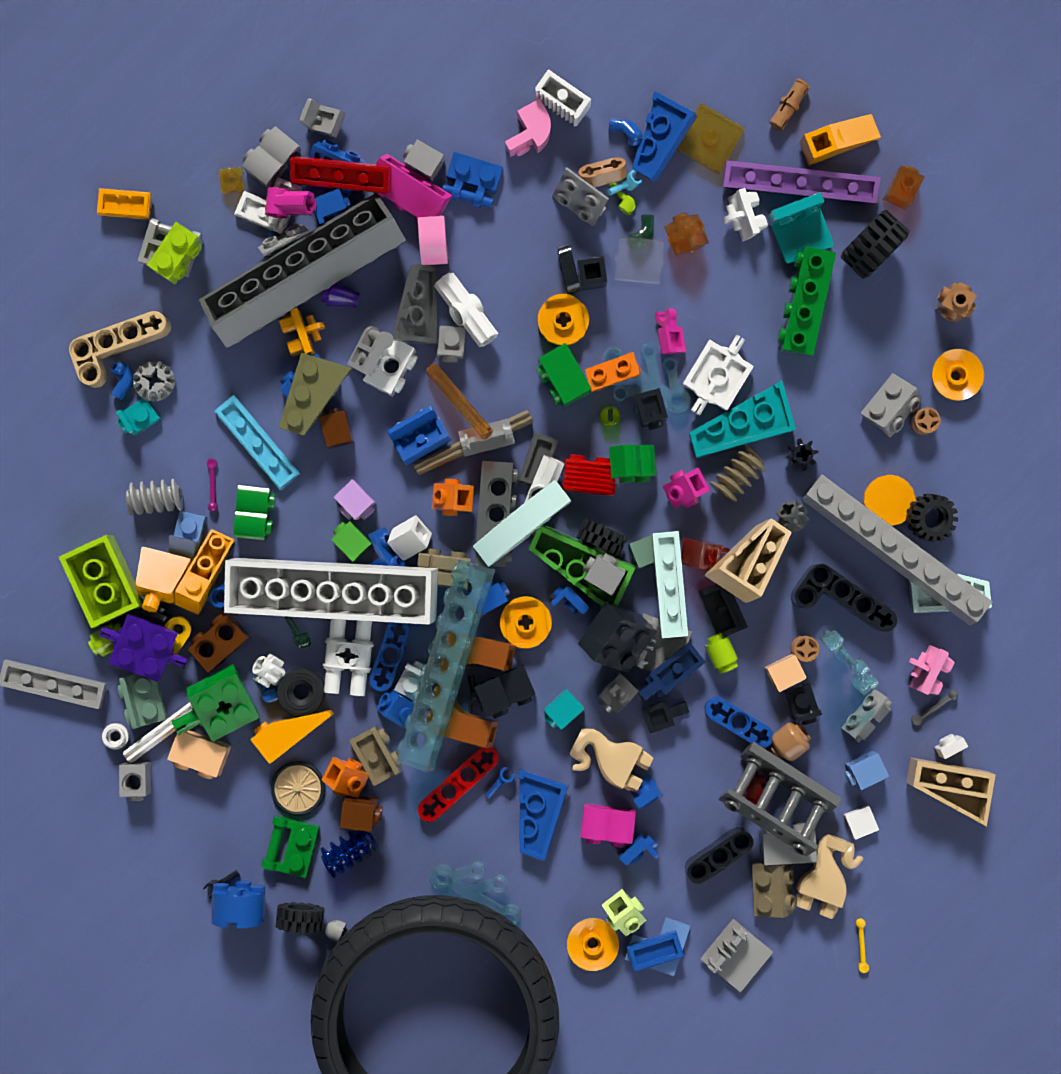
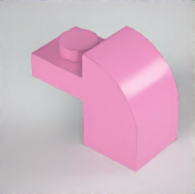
M540 99L517 111V118L524 131L505 141V149L510 157L515 154L517 156L525 154L531 149V145L534 146L538 154L547 145L550 138L551 121Z
M444 216L419 217L418 231L422 265L448 264L449 257Z

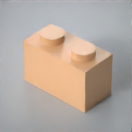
M188 730L180 736L176 734L167 760L174 762L173 766L182 770L191 768L197 770L199 776L212 779L222 774L232 745L219 740L212 742L210 737Z

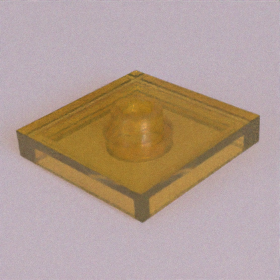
M700 103L695 112L697 118L676 150L720 174L725 161L728 160L745 127Z

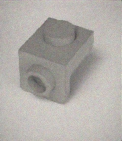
M308 98L299 122L312 132L336 138L346 114L341 110L320 105L314 99Z

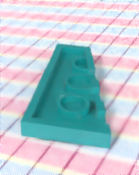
M779 381L691 431L689 437L695 458L795 431L796 427L783 381Z

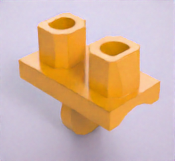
M297 307L290 310L291 314L279 319L284 334L297 330L299 339L287 342L292 357L300 356L301 353L314 356L315 351L309 335L312 334L314 342L322 340L319 331L325 329L324 322L316 323L314 316L311 315L306 317L309 325L306 327L301 311Z

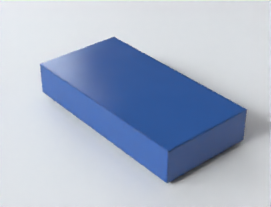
M676 930L626 945L634 972L684 957Z

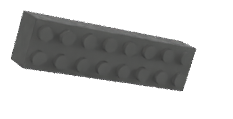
M375 193L200 298L199 302L211 327L226 348L233 344L241 342L243 338L253 332L261 330L276 318L284 316L296 306L307 302L321 291L329 289L344 277L352 275L364 265L372 263L389 250L395 249L406 239L379 195Z

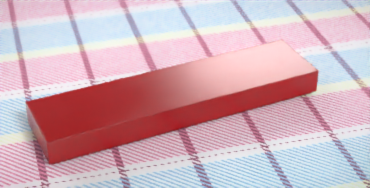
M293 156L290 157V183L388 194L391 192L392 166Z

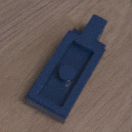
M688 642L649 673L644 679L648 684L640 689L638 694L645 701L655 693L658 697H661L663 694L666 695L706 662L694 646Z

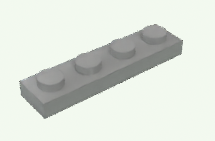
M8 659L3 661L0 673V686L95 709L102 708L107 683Z

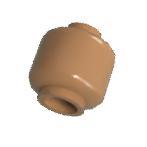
M789 722L773 734L772 743L774 746L771 749L778 758L794 761L810 748L809 740L811 737L801 724L797 723L795 725Z

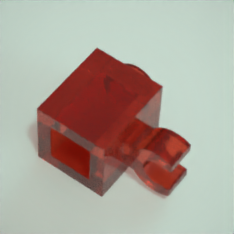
M684 538L681 562L683 565L693 568L710 570L721 560L722 553H728L730 549L723 547L721 544L706 540Z

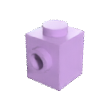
M353 479L334 496L341 505L339 511L348 520L352 517L357 521L360 518L365 520L375 511L373 506L376 502Z

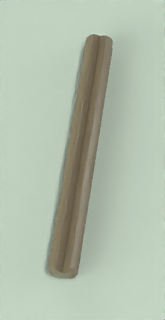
M529 411L521 412L509 418L512 432L532 424L533 419ZM459 441L414 462L413 466L416 473L422 475L463 456L464 452L461 442Z

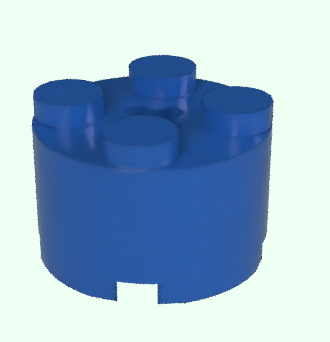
M246 880L236 881V886H229L226 883L213 884L212 924L227 928V923L236 925V928H251L262 925L265 918V886L252 885L251 881Z

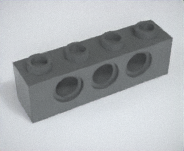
M482 461L476 543L510 515V510L515 511L516 495H511L512 485H517L518 469H513V463ZM495 482H503L506 485V491L503 495L496 496L491 492V487ZM499 507L504 511V518L499 522H494L489 517L491 509ZM512 550L491 566L506 567V562H512ZM475 551V565L487 566L478 552Z

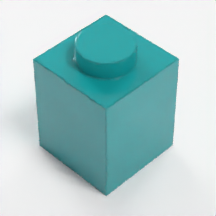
M566 688L544 708L546 712L544 719L553 728L558 726L562 730L585 708Z

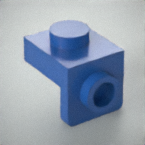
M392 687L381 696L377 705V710L385 718L407 731L423 710L412 701L400 695Z

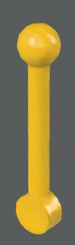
M859 918L855 923L859 931L861 961L858 964V969L860 972L866 973L869 970V965L866 963L864 943V927L866 922L864 919Z

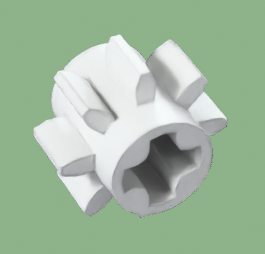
M269 654L267 658L264 656L259 657L253 665L252 671L256 674L253 679L266 688H269L270 684L278 685L285 675V669L282 668L284 662L272 654Z

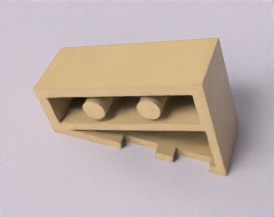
M772 518L756 525L705 576L745 603L762 597L792 532Z
M910 758L906 783L987 827L996 774L979 769Z

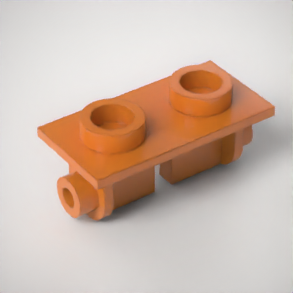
M634 352L585 369L588 383L592 388L591 392L601 391L605 387L633 377L637 378L642 373L639 364L636 362Z

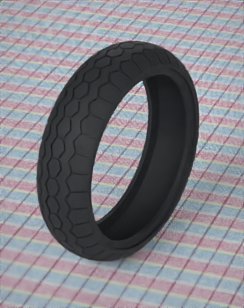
M446 895L417 896L393 902L372 912L356 923L336 944L321 969L314 989L310 1019L312 1044L321 1074H368L352 1051L345 1029L344 999L348 982L358 967L381 947L397 939L423 933H443L468 939L490 951L509 969L526 1001L530 1026L522 1052L507 1074H548L559 1035V1007L551 974L543 957L524 932L505 916L485 905L468 899Z

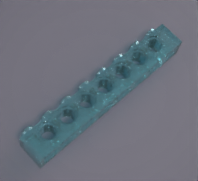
M459 559L458 564L454 565L451 572L453 581L450 589H447L443 599L445 607L443 613L438 616L436 621V629L438 630L435 639L431 640L428 647V654L430 656L420 673L422 682L420 688L416 690L413 696L412 703L415 705L412 714L407 717L405 722V729L407 731L397 748V754L399 755L397 762L424 772L435 769L495 569ZM466 582H469L472 586V591L468 596L463 593V586ZM459 607L464 611V617L460 621L455 617V612ZM451 632L456 636V643L453 646H450L447 641L448 635ZM444 657L449 664L445 672L440 668V661ZM435 683H438L441 688V692L437 697L432 692V687ZM427 708H430L433 712V718L430 722L424 716ZM419 733L423 734V736L425 737V744L423 747L419 746L417 743V736Z

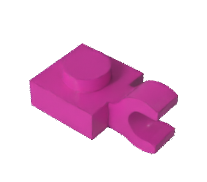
M666 309V317L665 312H656V322L662 326V328L658 329L661 353L680 354L686 352L683 328L677 327L676 310Z

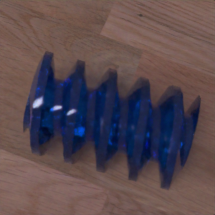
M349 830L347 831L348 840H345L341 835L338 837L340 845L337 846L331 841L329 842L330 851L321 847L322 861L333 878L336 877V871L339 874L344 873L345 866L352 868L354 866L353 860L357 863L362 862V854L370 857L372 854L371 849L375 852L379 851V846L371 832L357 830L358 834L355 835Z

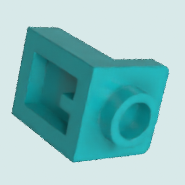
M143 398L124 411L120 409L116 412L120 418L117 420V423L124 433L129 432L134 436L161 420L151 402Z

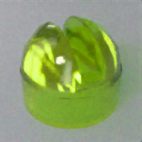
M613 406L603 408L600 413L601 423L606 427L616 426L620 421L619 410ZM608 410H613V422L608 423Z

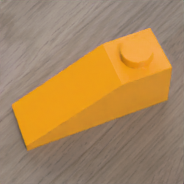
M326 710L277 720L269 725L265 721L253 730L256 735L250 740L270 764L331 717L334 712Z

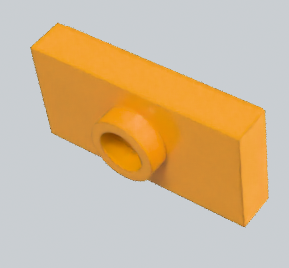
M99 188L97 215L150 220L152 194L150 192Z

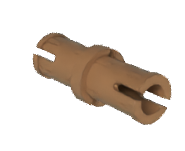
M796 79L786 97H782L778 110L769 121V124L774 129L783 131L793 113H797L801 100L810 89L807 82L802 79Z

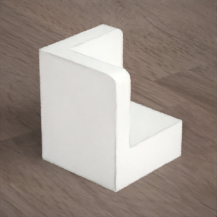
M415 515L394 527L387 543L402 560H406L428 547L432 533Z

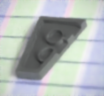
M421 264L410 265L392 335L394 341L427 345L437 344V290L434 287L437 282V267Z

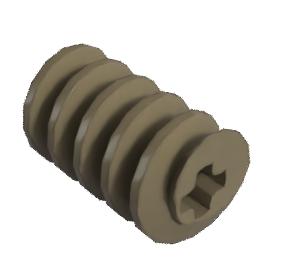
M747 445L744 446L746 453L741 451L737 453L740 461L732 459L730 461L732 468L727 466L723 468L725 476L722 474L715 476L718 483L709 482L712 488L726 500L730 499L736 502L737 498L734 493L744 494L743 484L749 487L752 486L749 477L758 480L759 476L756 470L766 471L762 459Z

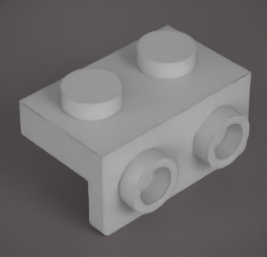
M892 373L862 410L861 415L882 429L885 435L891 438L894 433L901 430L909 414L918 409L922 397L915 386Z

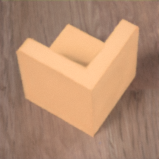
M790 654L764 667L777 692H781L806 679V675L794 654Z

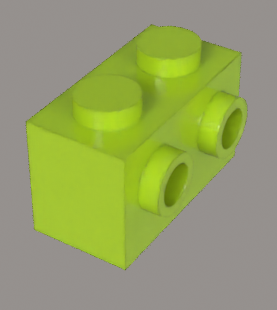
M175 222L147 266L175 285L185 275L191 260L200 253L203 241L196 234Z

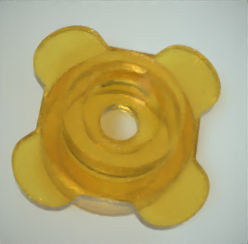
M241 167L222 168L219 170L218 176L220 177V190L222 193L228 194L230 191L235 190L238 192L244 191L245 184L242 180L244 171Z

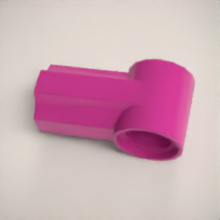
M269 187L267 190L265 215L280 219H286L288 215H312V212L316 211L317 201L314 198V193L310 191H289L283 188Z

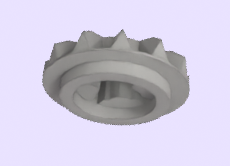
M148 361L146 364L139 366L136 373L133 374V386L141 398L148 401H160L172 393L175 386V377L169 366L160 361ZM157 372L158 380L162 382L155 383L151 389L150 382L146 378H152Z

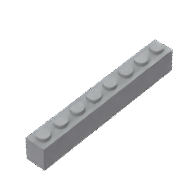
M821 474L803 497L802 501L968 625L977 623L993 602Z

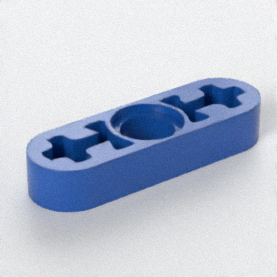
M390 622L387 626L370 675V684L377 691H386L393 685L411 633L409 623H401L403 624L402 629L406 630L405 635L401 634L397 641L402 642L401 648L397 644L387 643L388 638L394 639L395 632L392 631V627L398 626L399 623ZM388 647L394 648L398 653V657L394 662H387L383 658V652ZM379 662L384 666L394 667L393 672L389 669L387 670L385 678L389 679V682L384 683L382 686H379L378 680L375 679V676L381 675L383 667H378Z
M711 697L705 703L704 710L710 719L750 743L755 742L763 748L768 747L772 743L773 731L770 727L720 697ZM718 702H721V708L726 712H729V708L733 709L728 715L726 723L722 722L725 716L720 713H716L715 716L712 715L713 710L710 708L712 703L717 705ZM743 715L746 719L745 727L739 730L734 729L732 726L733 717ZM752 721L756 723L752 726L754 729L760 732L763 729L766 730L765 735L767 739L765 741L760 740L756 742L757 736L749 732L748 736L744 735L750 729Z

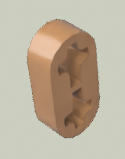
M615 157L585 165L579 169L578 174L579 177L595 188L624 179L628 175L626 161L623 158Z

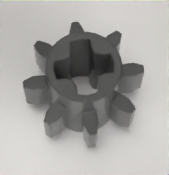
M796 500L787 501L776 512L779 517L776 522L791 532L800 531L809 521L805 515L808 513V509L804 504L799 505Z

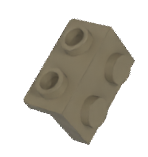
M378 725L349 740L366 773L369 774L373 786L402 771L400 766L403 765V762L397 751H391L388 745L391 740L384 728L379 729Z
M762 862L753 863L754 916L785 918L791 915L796 905L795 896L792 895L794 871L791 869V864L764 865Z

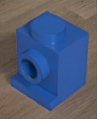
M340 189L315 198L317 201L315 213L320 225L325 224L352 207L348 195L342 196Z
M502 580L496 584L489 581L478 588L480 593L477 595L474 591L468 593L482 616L509 601L507 595L510 594V591Z

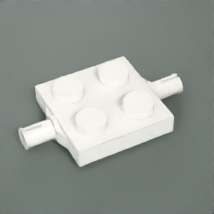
M735 336L729 348L709 340L683 382V386L692 390L699 397L691 409L692 412H695L698 406L701 405L696 412L697 415H701L707 403L715 404L727 411L754 366L743 360L738 354V351L745 342V339L741 338L736 346L740 336Z

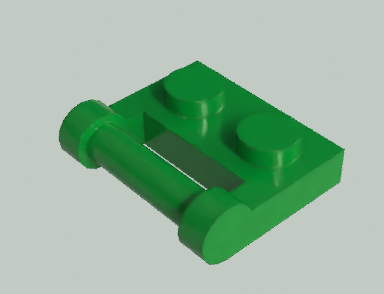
M275 815L272 821L274 827L266 858L262 860L261 867L306 878L320 826ZM284 827L291 829L284 860L283 862L276 861Z

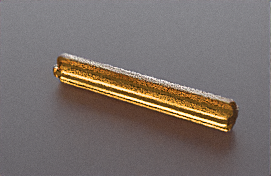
M432 363L427 367L426 373L477 434L482 439H487L492 435L493 429L442 369L436 363Z

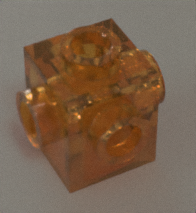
M681 213L673 217V222L664 227L675 256L691 253L709 243L704 230V224L698 214L688 216L687 213Z

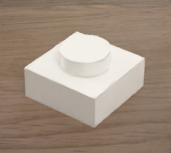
M950 734L940 739V744L934 748L939 757L946 759L967 748L968 745L963 737Z

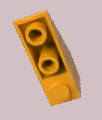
M872 114L830 124L804 134L799 143L808 166L878 140L881 136Z
M213 529L210 530L175 591V605L199 615L208 599L210 590L217 581L235 539Z

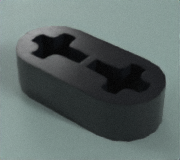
M570 244L559 246L557 251L567 294L580 292Z

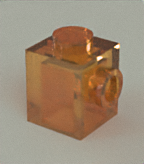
M901 165L895 172L883 199L906 210L912 204L925 176L920 175L919 170L912 166L904 167Z

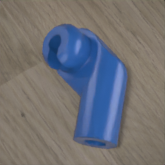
M609 119L608 131L623 132L628 137V145H639L643 135L642 131L633 121Z
M115 361L111 365V371L115 373L118 383L111 395L123 401L133 384V376L127 363Z

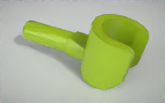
M615 182L609 184L611 188L617 185ZM620 190L616 193L622 200L618 208L629 216L636 207L635 201L631 196L626 195Z

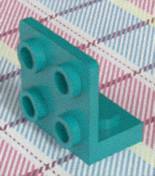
M821 192L772 210L768 216L769 223L786 264L795 262L797 251L801 252L805 246L827 250L834 246L820 209L824 203Z

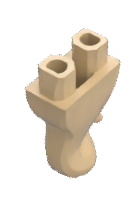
M581 729L570 751V755L578 760L580 764L573 765L572 770L584 771L590 767L591 758L585 751V747L590 744L594 749L597 764L604 779L620 790L624 788L637 792L643 780L630 773L634 765L647 771L653 761V757L643 751V747L635 743H613L597 730Z
M829 834L819 841L816 850L817 862L799 878L795 887L798 891L796 906L810 911L813 900L816 898L822 901L818 913L830 919L834 918L838 908H843L847 888L844 877L832 854L835 850L840 851L842 864L848 869L856 868L863 861V857L857 856L853 860L855 849L853 843Z

